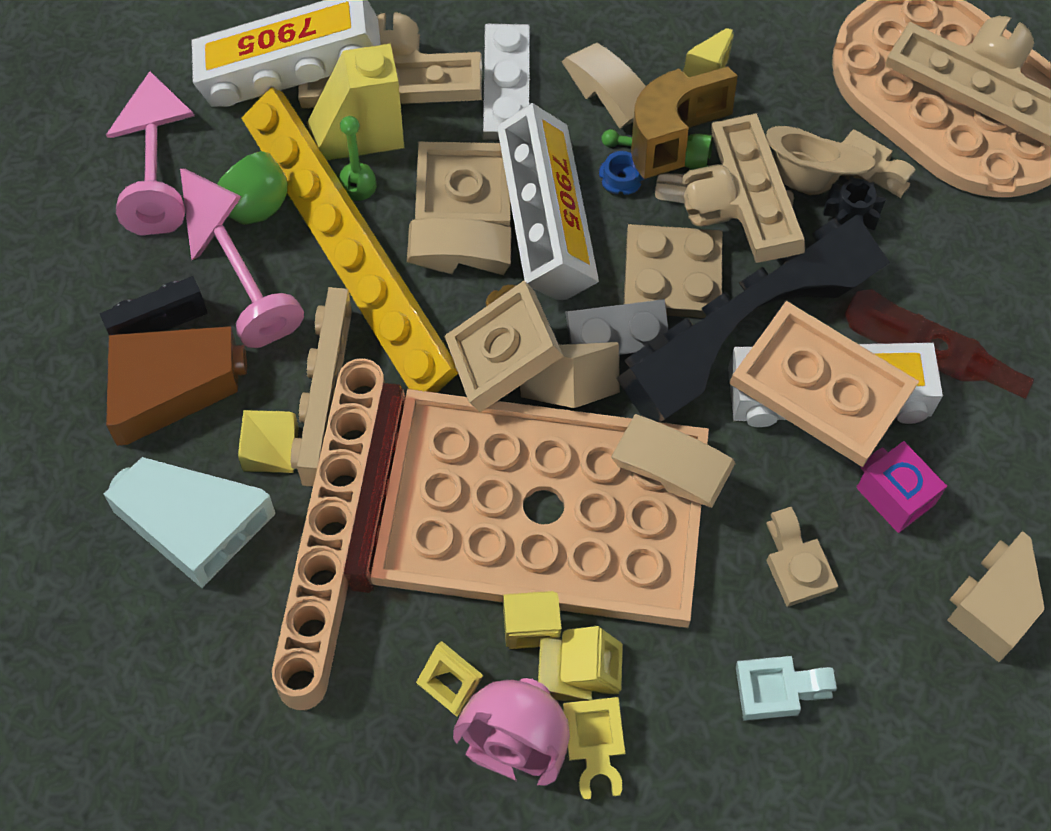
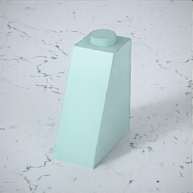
M143 457L131 468L128 467L121 470L113 478L109 489L104 493L110 507L118 517L201 588L276 514L270 495L263 489Z

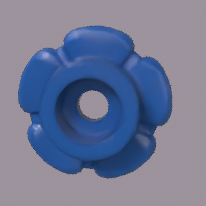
M617 151L610 154L599 169V176L603 179L602 186L613 194H618L619 192H623L625 195L632 194L641 187L640 181L644 180L634 165L632 153L627 151ZM623 173L626 177L620 178L617 175Z

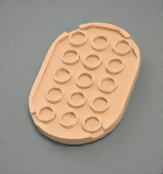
M866 0L856 7L843 22L832 55V68L836 84L842 96L853 110L930 173L960 190L989 197H1015L1030 194L1051 185L1050 146L885 66L889 53L909 21L955 44L968 46L973 42L985 21L991 17L965 0ZM1007 29L1002 33V36L1008 40L1012 35ZM1031 49L1020 72L1026 78L1051 89V63Z

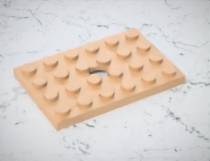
M407 389L371 572L372 585L502 603L504 594L554 591L558 594L561 611L688 628L691 620L702 504L667 492L659 481L617 467L611 456L629 426L631 418L497 401L482 412H479L469 403L468 398L464 396ZM659 422L705 444L708 442V428ZM540 490L553 492L563 502L564 511L561 517L553 523H535L524 512L523 504L526 498Z

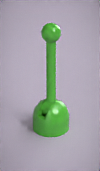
M346 116L340 122V129L347 138L350 164L345 165L341 170L339 181L352 200L360 201L369 198L375 192L377 186L375 183L376 176L369 165L359 161L356 133L360 127L359 121L353 116ZM351 183L357 184V187L351 186Z
M610 129L603 133L602 143L609 148L617 145L632 147V137L620 136L615 130ZM690 134L688 136L685 167L693 170L708 166L707 160L708 158L710 159L713 146L712 135Z

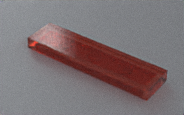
M383 383L344 569V575L352 591L366 593L374 591L375 585H373L371 580V572L406 399L404 390L399 384Z

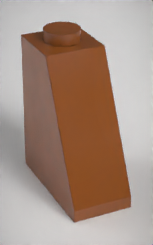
M231 326L109 335L106 426L116 445H128L238 392V375L247 374L245 346L236 344Z

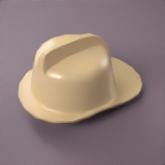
M774 126L768 129L765 136L769 146L774 149L773 158L783 184L807 195H817L830 190L831 185L837 181L841 174L866 173L875 167L876 160L866 151L848 144L820 138L799 128Z

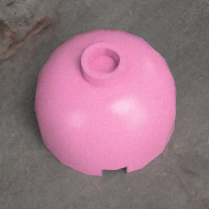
M523 678L520 681L503 680L492 682L474 694L462 710L454 727L453 739L457 744L461 737H463L470 745L465 755L480 766L516 780L512 769L514 767L533 776H541L537 785H548L556 781L562 767L570 739V731L565 713L559 703L550 695L549 689L536 680Z

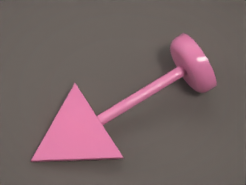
M150 71L106 134L108 138H113L146 129L145 181H138L127 186L119 194L116 204V215L119 223L128 231L137 235L171 233L183 223L185 207L182 196L173 187L157 181V126L195 116Z
M180 168L191 259L194 260L200 257L215 235L252 301V304L240 314L236 322L237 335L246 347L261 348L293 333L300 326L304 318V310L301 304L290 294L277 293L263 297L228 232L222 225L242 196L187 169Z

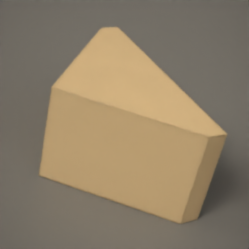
M618 342L559 345L563 357L520 385L521 398L571 408L620 393V384L616 379L619 376Z

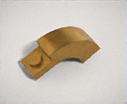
M729 67L693 77H688L683 71L676 69L656 78L641 91L634 109L631 153L634 165L644 179L685 166L689 127L733 114L738 75Z

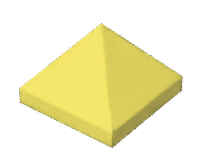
M441 641L435 647L416 683L455 716H458L468 703L483 675ZM450 672L462 682L457 695L440 682L436 676Z

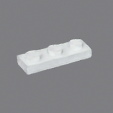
M485 24L483 140H499L497 125L529 105V25Z

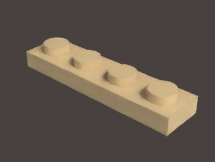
M328 287L325 306L318 305L316 310L315 334L320 335L318 349L310 348L307 360V376L312 378L310 393L303 392L299 404V421L304 423L302 438H294L291 448V468L298 469L302 486L313 487L336 382L338 374L343 367L352 315L349 291L344 288Z

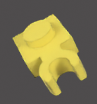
M618 697L563 703V711L569 722L570 731L568 743L569 761L581 759L586 761V769L579 780V789L584 799H591L590 781L596 775L608 777L611 782L612 795L619 796L622 791V779L619 772L610 765L609 756L625 754Z

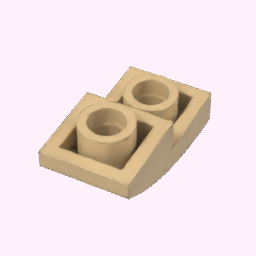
M595 43L566 57L562 61L584 97L588 99L597 94L619 129L634 121L636 100L646 86L620 58L602 45Z
M424 218L412 220L409 224L407 262L452 274L458 263L504 275L511 264V227L462 218Z
M637 414L632 418L611 456L617 467L659 481L667 492L711 508L736 464L733 458L685 433Z

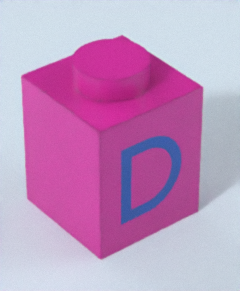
M903 441L889 452L881 448L873 453L864 466L861 467L864 474L856 487L899 533L935 506L947 485Z

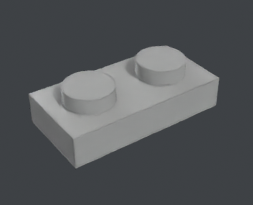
M665 299L565 312L569 344L618 342L619 355L636 353L649 343L654 350H658L668 343V340L663 335L668 331Z

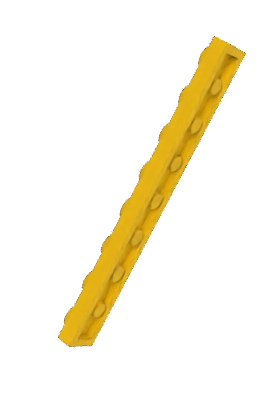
M271 87L241 119L261 151L270 153L285 173L288 183V195L407 387L411 390L439 392L458 374L451 354L284 93Z

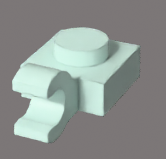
M792 656L737 661L736 664L744 721L799 715L801 710L799 699L833 698L832 691L837 690L833 668H817L794 672Z

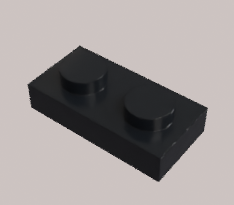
M191 276L181 281L168 282L161 286L159 290L134 300L121 301L111 309L99 314L108 335L166 331L208 314L195 278Z

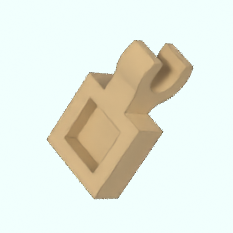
M854 129L842 142L866 151L876 161L874 169L869 172L841 174V176L848 180L850 176H854L868 182H875L899 198L910 187V183L907 181L914 174L915 168L903 160L890 161L892 150Z
M792 507L771 513L772 521L766 524L778 552L769 554L766 561L786 606L789 607L834 592L838 588V584L818 539L806 543L802 542L799 522Z

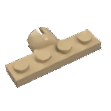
M394 12L393 30H385L386 13L377 15L381 45L391 43L399 83L400 104L482 100L481 52L419 53L420 34H418L419 28L414 20L407 15ZM330 76L315 82L299 85L298 99L302 108H315Z
M1007 16L990 18L985 21L971 44L961 46L909 21L889 53L885 64L886 67L1051 147V89L1026 78L1020 72L1034 45L1033 36L1024 24L1019 22L1008 40L1002 36V33L1011 21V18Z
M757 113L711 123L713 140L722 165L717 164L689 170L683 175L682 183L684 185L689 184L683 198L686 210L691 215L688 216L691 223L702 227L730 221L732 218L739 219L743 224L756 263L805 253L804 236Z

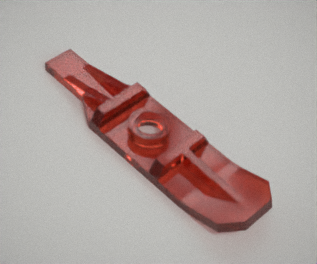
M873 289L855 293L845 312L850 329L879 344L931 343V340L935 338L944 340L948 345L947 350L942 351L935 348L938 371L959 381H987L1026 399L1034 381L1033 378L1015 371L988 354L978 340L963 336L926 319L920 314H915L901 308Z

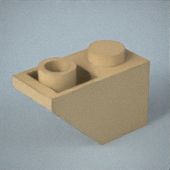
M1023 531L1010 546L1000 540L981 562V565L989 570L983 578L977 582L969 576L950 598V601L957 608L947 621L998 662L1012 650L1045 610L1032 540Z

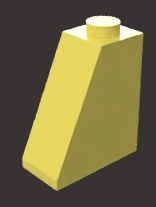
M391 43L342 51L307 122L308 132L326 160L349 157L347 138L340 129V122L346 116H353L359 121L360 127L356 133L359 155L404 148L399 83Z

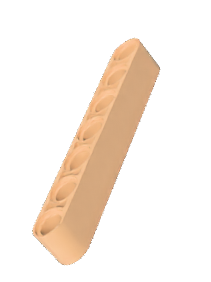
M365 358L347 362L338 374L272 667V679L281 700L288 707L295 710H308L315 707L324 698L327 691L386 406L383 372L374 361ZM361 386L373 388L365 394L353 393L356 388ZM352 430L364 432L361 437L354 440L342 438L345 433ZM340 476L355 478L351 484L344 487L332 485V482ZM339 522L345 525L344 529L335 535L321 533L322 528L329 523ZM328 570L335 573L334 578L324 585H315L309 582L311 577L319 571ZM310 620H319L325 623L323 629L314 636L305 637L298 633L300 627ZM299 671H308L314 675L312 682L301 690H293L287 687L289 678Z

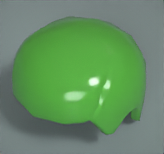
M263 151L248 155L234 164L218 182L219 186L242 196L228 218L243 225L265 221L274 215L285 200L288 190L285 173L271 154Z

